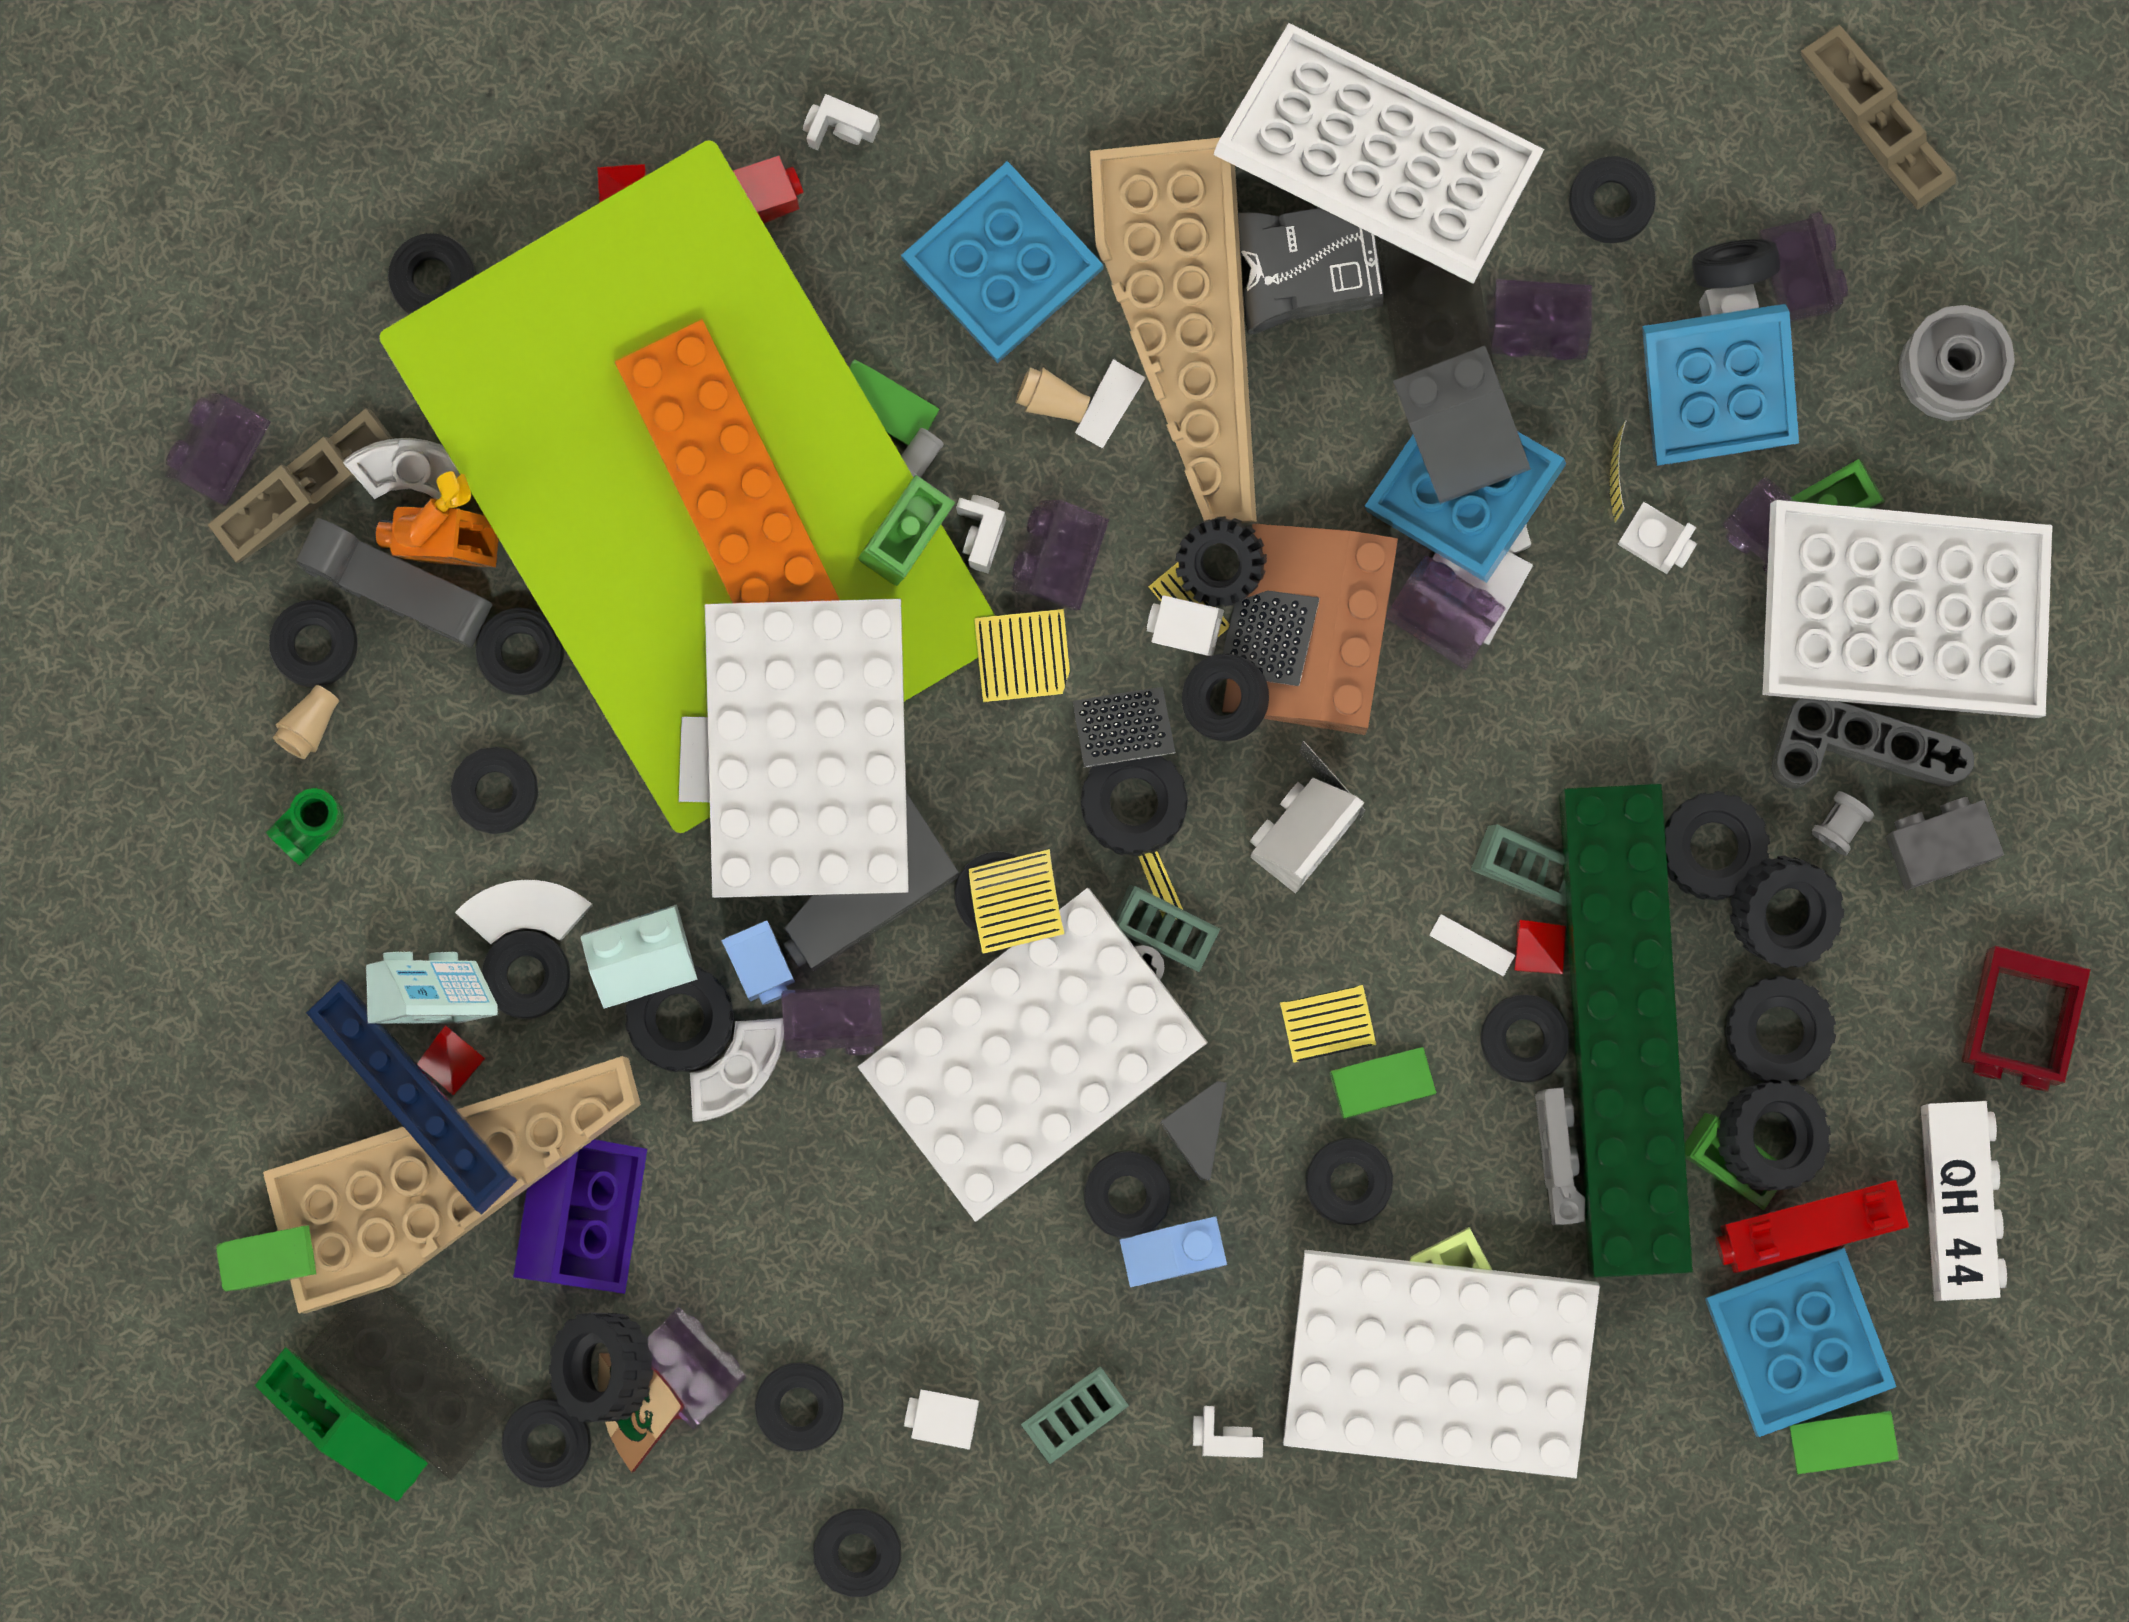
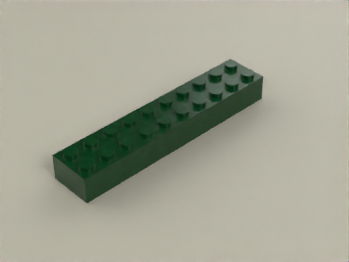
M1662 784L1566 788L1559 794L1562 851L1564 855L1563 867L1566 887V916L1589 1279L1692 1273Z

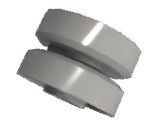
M1968 305L1944 307L1927 316L1903 346L1898 365L1900 382L1910 402L1926 415L1945 421L1968 419L1985 410L2008 384L2015 359L2012 340L2002 323L1987 311ZM1953 359L1958 361L1961 366V371L1955 370L1953 367H1951L1948 360Z

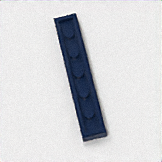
M341 979L306 1012L477 1212L483 1214L518 1181L382 1023H368L366 1004L346 982Z

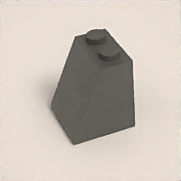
M1485 346L1393 381L1440 504L1531 470Z

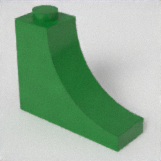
M286 1347L255 1384V1387L319 1451L396 1502L415 1483L419 1474L428 1464L407 1442L349 1400L304 1360Z

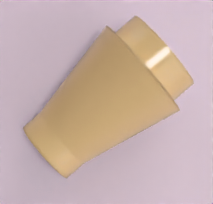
M1029 367L1018 391L1015 403L1025 406V412L1068 419L1080 423L1088 407L1090 397L1080 393L1043 367L1040 371Z
M315 685L311 692L276 724L278 731L273 736V739L289 753L298 758L306 759L310 752L317 751L333 710L339 703V699L327 689Z

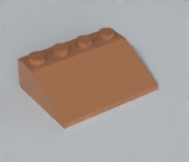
M1252 524V528L1255 530L1253 534L1257 539L1261 538L1263 541L1262 551L1263 554H1267V563L1264 564L1263 570H1265L1263 579L1260 580L1258 587L1247 597L1269 590L1320 598L1300 685L1293 686L1267 682L1269 704L1264 719L1365 735L1369 725L1398 538L1347 530ZM1227 679L1222 712L1233 713L1240 704L1241 690L1234 680Z

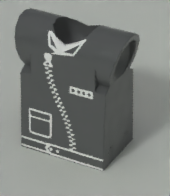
M1322 208L1286 213L1279 217L1261 213H1238L1241 261L1247 270L1251 269L1248 283L1243 292L1244 314L1248 334L1260 333L1292 319L1383 307L1384 293L1374 234Z

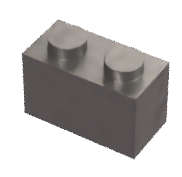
M1963 797L1941 805L1942 815L1925 820L1922 812L1894 822L1897 830L1888 834L1886 839L1905 891L1996 860L2004 855L1984 800L1970 805L1968 797Z

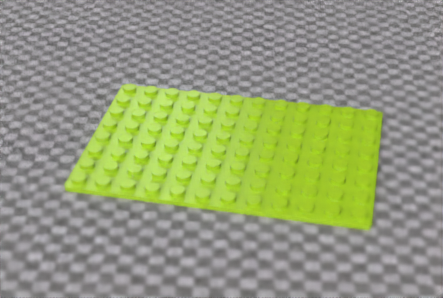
M711 140L704 141L385 328L380 333V342L459 474H465L471 494L672 829L677 833H684L710 818V802H679L682 717L708 718L705 604H730L732 601L614 363L615 361L703 319L840 601L901 599L904 702L977 659L978 648L974 618L995 616L942 524L898 586L893 585L858 560L859 555L914 477L718 145Z

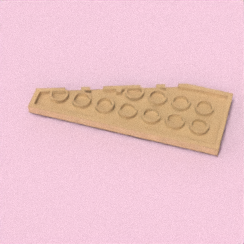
M1220 138L1090 151L1096 248L1101 261L1105 263L1116 299L1121 303L1131 329L1129 332L1155 398L1162 407L1168 423L1166 426L1172 441L1176 443L1186 468L1185 474L1204 521L1217 517H1226L1229 520L1239 519L1242 523L1257 522L1235 165L1213 155Z
M621 1056L457 1109L518 1180L483 1214L477 1212L404 1127L264 1171L263 1175L277 1230L281 1231L308 1225L310 1229L316 1274L290 1280L298 1313L306 1314L395 1286L639 1107L641 1103L629 1058Z

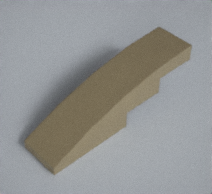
M1840 25L1801 50V56L1884 171L1917 210L1956 184V174L1927 142V132L1897 99V89Z
M365 408L330 438L323 436L288 466L280 465L211 521L208 526L234 561L240 563L284 534L357 480L344 465L343 461L345 458L367 445L393 438L373 411Z

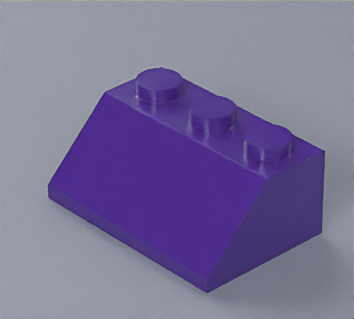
M594 1139L528 1187L513 1278L625 1294L647 1149Z

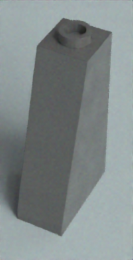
M907 793L909 892L813 895L785 927L791 939L783 944L798 967L808 963L812 971H816L958 879L959 872Z

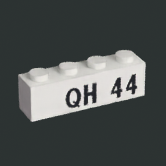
M1987 1101L1921 1106L1934 1301L2001 1298L2000 1288H2005L2007 1285V1270L2005 1260L2003 1258L1998 1259L1996 1239L2003 1238L2004 1227L2001 1210H1994L1993 1190H1999L2000 1187L1999 1165L1997 1160L1991 1161L1990 1141H1995L1997 1135L1994 1112L1987 1111Z

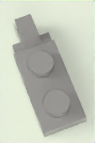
M1563 1088L1537 1091V1094H1535L1545 1186L1546 1189L1548 1188L1552 1225L1584 1222L1585 1197L1576 1190L1573 1176L1579 1174V1158L1576 1147H1570L1568 1127H1572L1574 1123L1571 1099L1564 1098Z

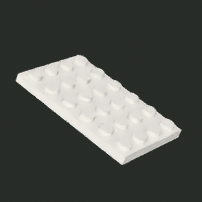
M1288 23L1218 141L1213 155L1474 284L1544 149Z
M1782 500L1770 503L1763 695L2031 718L2046 716L2052 525Z
M901 599L705 604L712 898L908 893Z
M1086 888L1059 909L1064 934L1009 948L858 1066L859 1070L975 1222L1208 1043L1090 888Z
M1305 1250L1283 1446L1577 1478L1600 1288L1599 1283Z

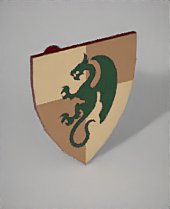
M599 1353L598 1387L599 1392H603L606 1390L611 1376L609 1353ZM653 1367V1379L650 1380L649 1384L650 1391L648 1396L642 1401L643 1405L638 1411H634L632 1416L627 1419L605 1422L618 1453L631 1472H635L672 1422L676 1419H683L687 1415L685 1401L678 1397L671 1385Z

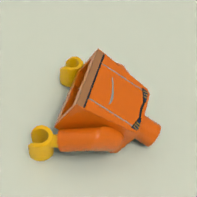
M452 471L440 475L436 480L441 493L439 499L431 498L424 507H396L393 513V520L382 519L377 525V544L381 548H390L392 556L423 563L496 568L499 539L485 515L454 508L466 504L471 499V490L465 474H461L457 478Z

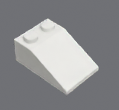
M1312 778L1306 787L1297 782L1280 803L1286 811L1276 824L1267 819L1250 840V843L1256 847L1251 854V858L1296 894L1356 820L1364 802L1355 795L1315 778Z

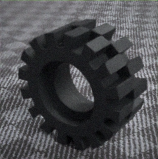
M1217 517L1200 523L1182 539L1179 544L1181 545L1180 551L1176 553L1175 561L1179 563L1176 573L1178 578L1182 577L1183 589L1186 592L1190 590L1195 595L1193 599L1199 603L1202 601L1208 602V606L1217 607L1218 605L1226 607L1242 601L1258 587V583L1265 574L1263 569L1264 564L1267 563V554H1263V541L1261 538H1256L1253 534L1255 530L1250 525L1245 527L1241 524L1242 521L1236 518L1229 520L1226 517ZM1213 544H1226L1236 551L1239 558V568L1232 578L1218 580L1211 577L1205 570L1203 557L1209 546Z

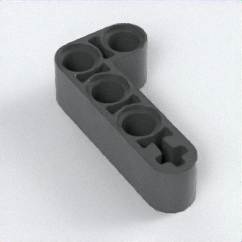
M316 518L295 561L309 575L315 578L321 576L331 581L333 586L359 598L362 595L376 602V606L400 617L406 615L420 622V626L468 648L473 647L493 605L470 591L360 542L350 532L320 518Z
M1800 698L1790 707L1786 714L1772 759L1771 770L1773 777L1782 786L1793 789L1803 787L1817 775L1825 750L1937 786L1949 787L1956 785L1971 773L1974 767V755L1971 748L1965 742L1947 735L1839 701ZM1812 708L1819 714L1821 719L1819 730L1810 731L1801 726L1798 720L1800 709ZM1855 722L1864 727L1867 733V741L1864 745H1854L1847 740L1844 733L1847 723ZM1894 737H1903L1912 744L1913 756L1910 760H1901L1892 753L1891 741ZM1929 744L1931 745V749L1927 753V748ZM1950 752L1953 754V762L1958 764L1959 768L1954 769L1948 774L1944 772L1945 764L1941 761L1931 758L1924 763V767L1920 766V762L1924 759L1926 753L1935 758H1942ZM1796 753L1805 759L1807 772L1804 776L1797 777L1788 773L1784 766L1786 754Z

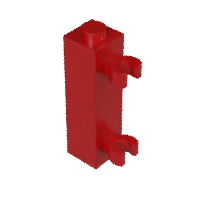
M1892 1180L1720 1226L1723 1235L1715 1239L1723 1266L1731 1264L1733 1273L1901 1230L1908 1228L1909 1224L1897 1181Z

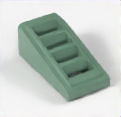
M1498 824L1488 826L1471 871L1563 907L1566 906L1565 880H1563L1559 893L1544 886L1549 860L1564 865V854ZM1502 841L1507 843L1508 846L1500 866H1497L1493 862ZM1520 848L1527 852L1517 875L1509 870L1516 851ZM1536 855L1545 858L1537 881L1533 882L1528 879Z
M1133 885L1128 886L1113 917V920L1126 937L1142 945L1153 947L1160 954L1197 972H1200L1220 931V928ZM1142 901L1147 906L1136 929H1133L1128 924L1139 902ZM1157 910H1160L1165 914L1154 937L1151 938L1146 933ZM1177 918L1183 921L1171 947L1163 943ZM1195 927L1201 930L1189 956L1181 953L1192 928Z
M1098 1367L1021 1425L1048 1463L1051 1464L1129 1407V1405L1103 1369ZM1093 1383L1111 1406L1104 1413L1086 1390ZM1077 1395L1095 1418L1089 1424L1084 1421L1070 1401ZM1061 1407L1064 1408L1079 1429L1072 1436L1054 1413ZM1046 1418L1063 1440V1443L1056 1448L1039 1425Z

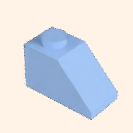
M767 920L722 940L750 1001L760 998L762 1005H765L789 994L786 986L794 983L795 980Z
M1216 1217L1120 1239L1130 1287L1227 1265Z

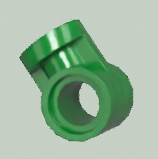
M317 788L306 789L296 795L290 808L265 833L294 862L301 866L327 839L332 838L339 832L344 820L343 809L337 799L326 791ZM316 803L326 804L329 814L325 823L317 827L308 826L306 812L309 807Z

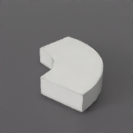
M396 438L379 441L355 451L343 461L344 465L374 499L391 490L402 489L416 490L429 494L432 498L439 499L441 493L436 482L437 478L448 471L454 472L456 478L460 475L443 445L415 438Z
M517 880L498 884L483 890L466 901L455 913L486 941L494 945L507 934L525 929L545 932L562 941L593 905L581 895L558 884L539 880Z
M784 1018L736 1021L733 1041L725 1055L711 1067L690 1073L693 1122L711 1120L736 1110L749 1101L764 1086L780 1057L785 1033Z

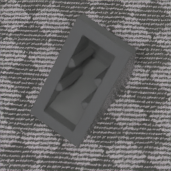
M1215 1082L1160 1122L1199 1180L1210 1181L1227 1085L1225 1082Z

